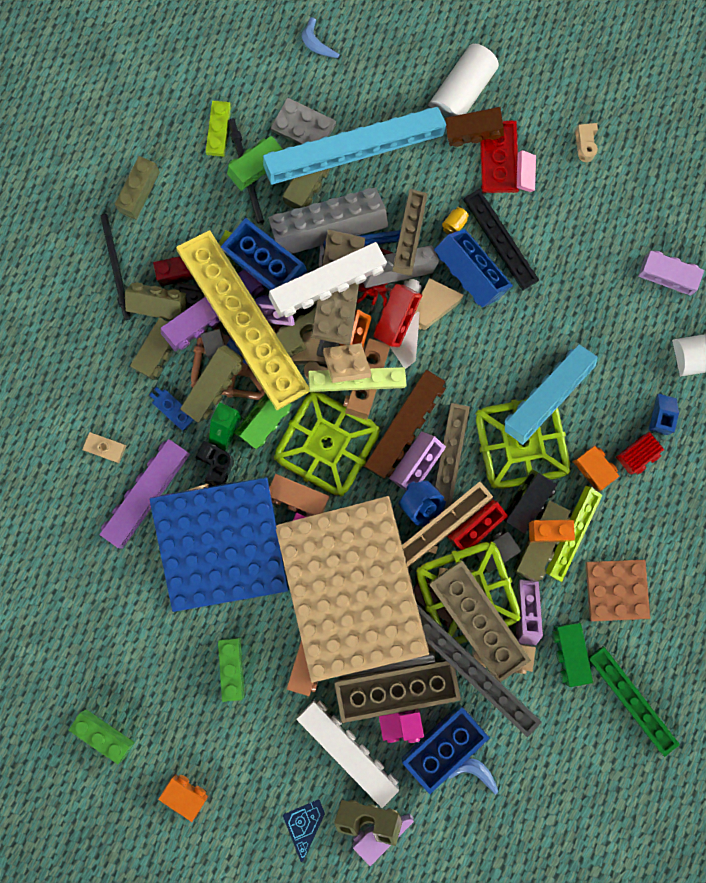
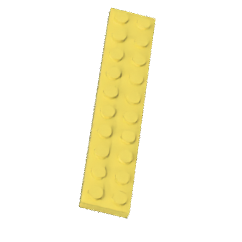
M209 230L177 246L176 250L275 409L279 410L309 393V386L284 349L212 232Z

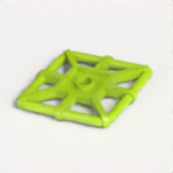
M310 392L303 400L293 420L289 421V427L279 442L273 457L281 466L301 476L307 483L310 481L327 492L341 497L350 489L361 467L365 466V460L378 439L379 431H381L380 426H377L375 422L368 418L365 420L346 414L347 407L323 393ZM317 399L341 412L335 424L322 418ZM313 401L318 420L312 431L299 425ZM347 415L369 428L348 433L339 428ZM296 429L308 435L303 447L283 452ZM371 434L359 457L345 450L351 439ZM330 438L332 446L324 448L322 440ZM306 453L315 459L307 472L284 458ZM342 455L356 462L343 485H341L336 468ZM319 462L332 468L337 487L313 475Z
M515 399L509 403L487 406L477 410L475 413L476 425L481 444L479 449L480 453L483 454L487 478L492 488L504 489L522 485L532 470L530 460L540 458L558 469V471L542 473L548 479L561 478L570 473V460L565 442L566 433L563 432L558 408L552 413L556 433L542 436L541 428L539 427L528 439L525 447L519 445L516 439L505 432L503 424L488 415L507 410H513L515 413L518 405L523 400L517 401ZM483 420L501 431L503 443L488 446ZM557 439L562 464L546 454L543 441ZM504 448L507 462L495 478L490 451ZM524 462L527 473L526 477L501 481L511 464Z
M494 542L480 543L458 552L456 550L452 551L449 555L429 561L421 565L420 568H417V580L426 603V612H429V615L441 627L436 609L442 608L444 605L441 601L433 602L425 579L426 576L434 580L438 576L428 572V570L453 561L456 564L460 559L484 550L486 552L478 569L472 571L471 574L495 609L509 617L504 620L508 627L520 621L519 606L511 586L512 580L511 577H508L500 551ZM492 554L501 579L487 584L483 571ZM503 586L512 612L495 605L489 591ZM454 620L448 630L452 637L457 629V624ZM464 634L454 638L459 644L468 641Z

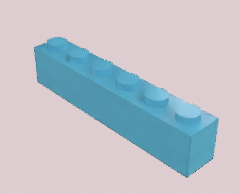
M580 344L575 349H571L567 353L566 359L563 362L557 363L551 375L547 374L542 380V384L531 391L529 398L526 401L523 400L518 405L517 411L514 414L508 415L504 422L505 432L523 445L595 368L598 357Z

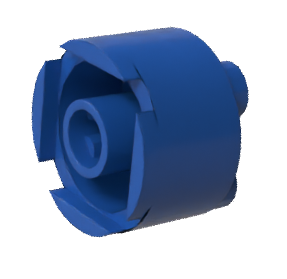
M429 481L411 482L408 484L407 491L398 503L401 509L417 526L429 524V520L440 515L446 506L443 495Z

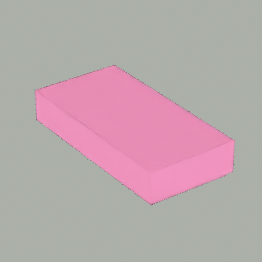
M525 151L518 152L517 188L528 192L535 191L536 155Z

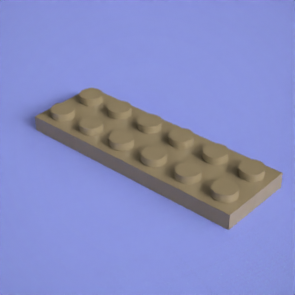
M328 230L322 266L364 248L365 238ZM353 283L343 292L339 293L336 291L328 299L316 301L311 338L350 345L359 284Z
M462 560L428 583L488 671L498 681L502 682L531 661Z

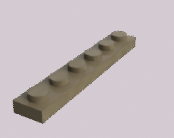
M409 189L392 272L408 276L412 275L428 193Z
M454 403L450 404L443 440L446 448L440 456L435 488L443 495L446 501L444 510L452 505L470 409L469 406Z

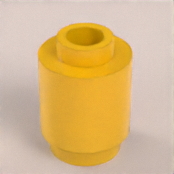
M460 207L453 209L442 223L444 232L451 234L460 231L468 221V213Z

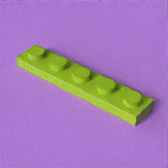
M585 486L570 520H574L575 540L560 542L546 569L547 575L560 582L563 581L601 500L602 494L592 487Z

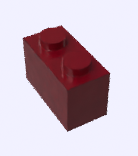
M180 256L153 262L156 279L161 286L194 279Z

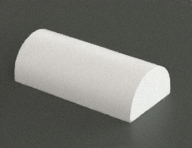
M480 44L469 45L428 106L431 108L439 107L441 114L446 117L466 114L498 69L499 64L495 55Z
M706 334L672 340L680 377L706 373Z

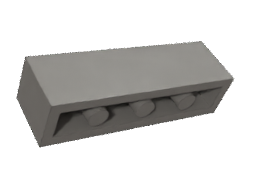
M433 246L417 248L411 276L392 272L396 253L383 255L387 261L383 269L384 271L377 276L372 274L366 277L367 279L363 282L365 288L432 274L439 262Z

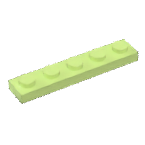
M405 367L370 369V378L332 383L329 370L309 371V392L405 388L407 386Z

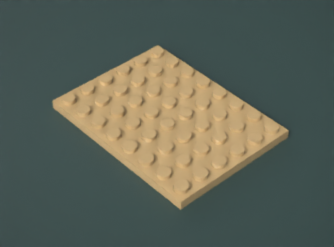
M390 496L276 525V533L311 683L429 655Z

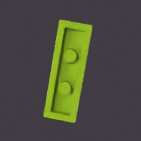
M212 101L206 155L225 157L228 120L231 110L230 102Z

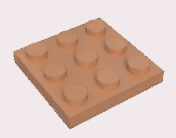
M645 560L585 562L590 621L650 619Z

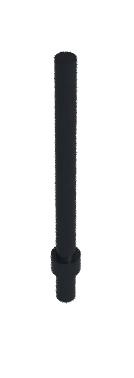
M232 118L228 120L231 130L230 137L232 143L235 144L238 158H240L244 153L241 142L242 136L241 132L238 131L235 119ZM252 183L247 189L256 221L259 224L264 222L254 184Z
M101 214L100 218L118 292V305L121 307L123 319L130 320V312H127L125 307V289L108 215Z

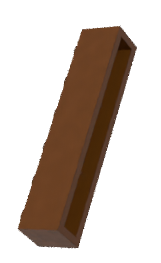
M427 369L425 370L364 468L383 480L386 476L390 477L395 470L393 467L395 461H401L406 453L403 451L406 444L410 446L416 437L413 435L416 428L421 429L426 420L423 417L427 412L429 414L432 412L436 405L433 401L437 396L440 398L446 388L443 386L446 381Z

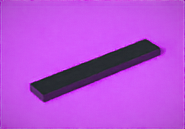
M478 189L464 197L463 201L522 291L539 281L538 277L481 190Z

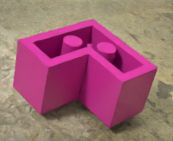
M418 709L379 716L383 741L387 740V743L397 742L401 737H403L404 741L408 740V743H415L424 737Z

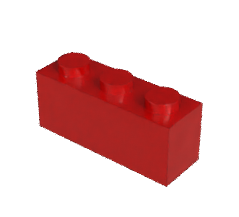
M395 284V287L390 292L389 301L383 308L382 317L375 327L373 337L389 346L400 347L423 295L405 285Z
M491 499L446 537L455 549L461 551L475 546L508 515L497 501Z

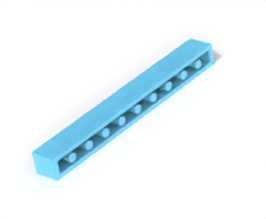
M439 107L427 108L424 111L409 113L399 118L394 117L388 121L376 122L366 127H358L355 130L323 137L313 142H305L295 147H287L277 152H269L263 155V166L272 185L441 137L444 135L446 123Z

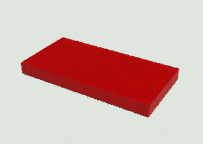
M503 121L505 136L495 140L486 139L480 142L482 193L519 192V188H517V121Z

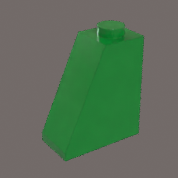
M219 402L210 422L209 443L227 451L235 435L234 432L243 419L237 410Z

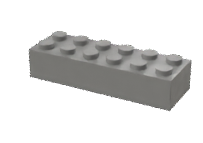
M376 187L268 217L274 240L291 254L323 245L328 230L357 236L388 227L386 208Z

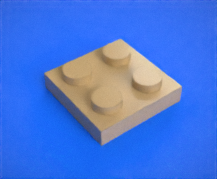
M361 343L324 348L323 354L332 383L371 377V370Z

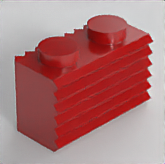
M647 432L619 453L616 458L630 475L634 473L638 475L647 468L645 465L649 461L654 463L661 457L660 453L664 448L650 432Z

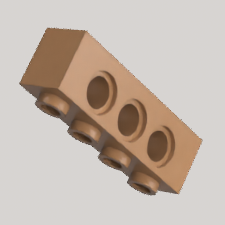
M369 338L368 343L364 344L363 350L366 359L372 358L376 361L375 364L368 363L370 369L384 368L390 346ZM377 389L352 390L351 395H346L343 406L347 407L345 413L367 420ZM356 393H363L365 398H357Z

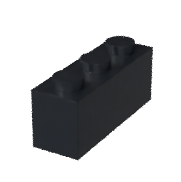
M532 469L505 510L508 516L504 521L525 534L529 530V522L534 521L536 516L544 510V504L555 493L557 484Z

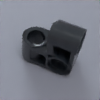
M203 441L195 458L210 465L204 482L211 486L226 484L228 475L234 465V458L217 446ZM223 456L228 457V462L225 465L220 464V459Z

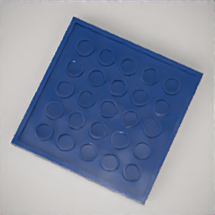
M268 477L149 498L172 612L288 592L283 558L276 533V520Z

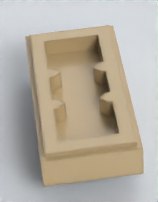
M89 432L82 450L120 463L126 445Z

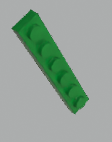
M604 646L588 657L591 664L662 756H667L680 745Z

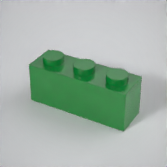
M573 622L554 626L555 631H552L554 643L558 645L559 651H556L558 662L562 664L563 670L560 671L562 682L568 687L592 684L593 678L581 623Z

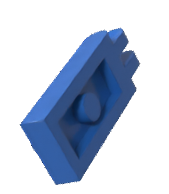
M156 387L154 390L159 395L156 397L152 392L149 394L154 399L152 403L184 432L194 422V419L180 409L182 404L166 389L161 391Z

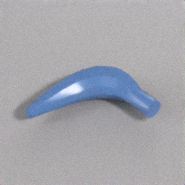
M311 17L302 32L304 44L317 54L338 58V53L315 37L314 26L316 19Z
M468 758L449 776V779L465 772L474 774L494 794L498 793L496 783L490 771L483 763L476 759Z

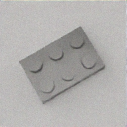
M287 97L271 127V131L302 145L305 142H313L323 137H329L336 125V121Z

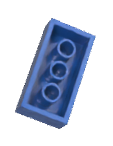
M247 218L242 221L221 246V249L230 259L269 290L275 289L307 273L304 263Z
M466 229L448 234L434 249L438 258L450 268L451 274L460 280L462 287L470 292L474 301L482 308L499 300L513 286Z
M459 703L414 745L401 760L424 789L431 794L490 738Z

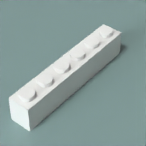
M377 242L270 290L269 298L279 318L284 315L289 317L295 314L299 308H309L314 304V301L319 299L321 301L326 300L336 291L339 293L343 292L353 283L360 284L367 279L366 277L372 274L373 276L381 274L387 261Z
M314 699L297 717L298 722L383 808L399 791L398 780L391 773L387 775L383 771L385 767L378 759L373 760L369 756L370 751L363 744L359 746L354 741L356 739L354 734L350 730L345 731L340 726L342 722L335 715L331 717L326 712L328 708L322 701L317 702Z

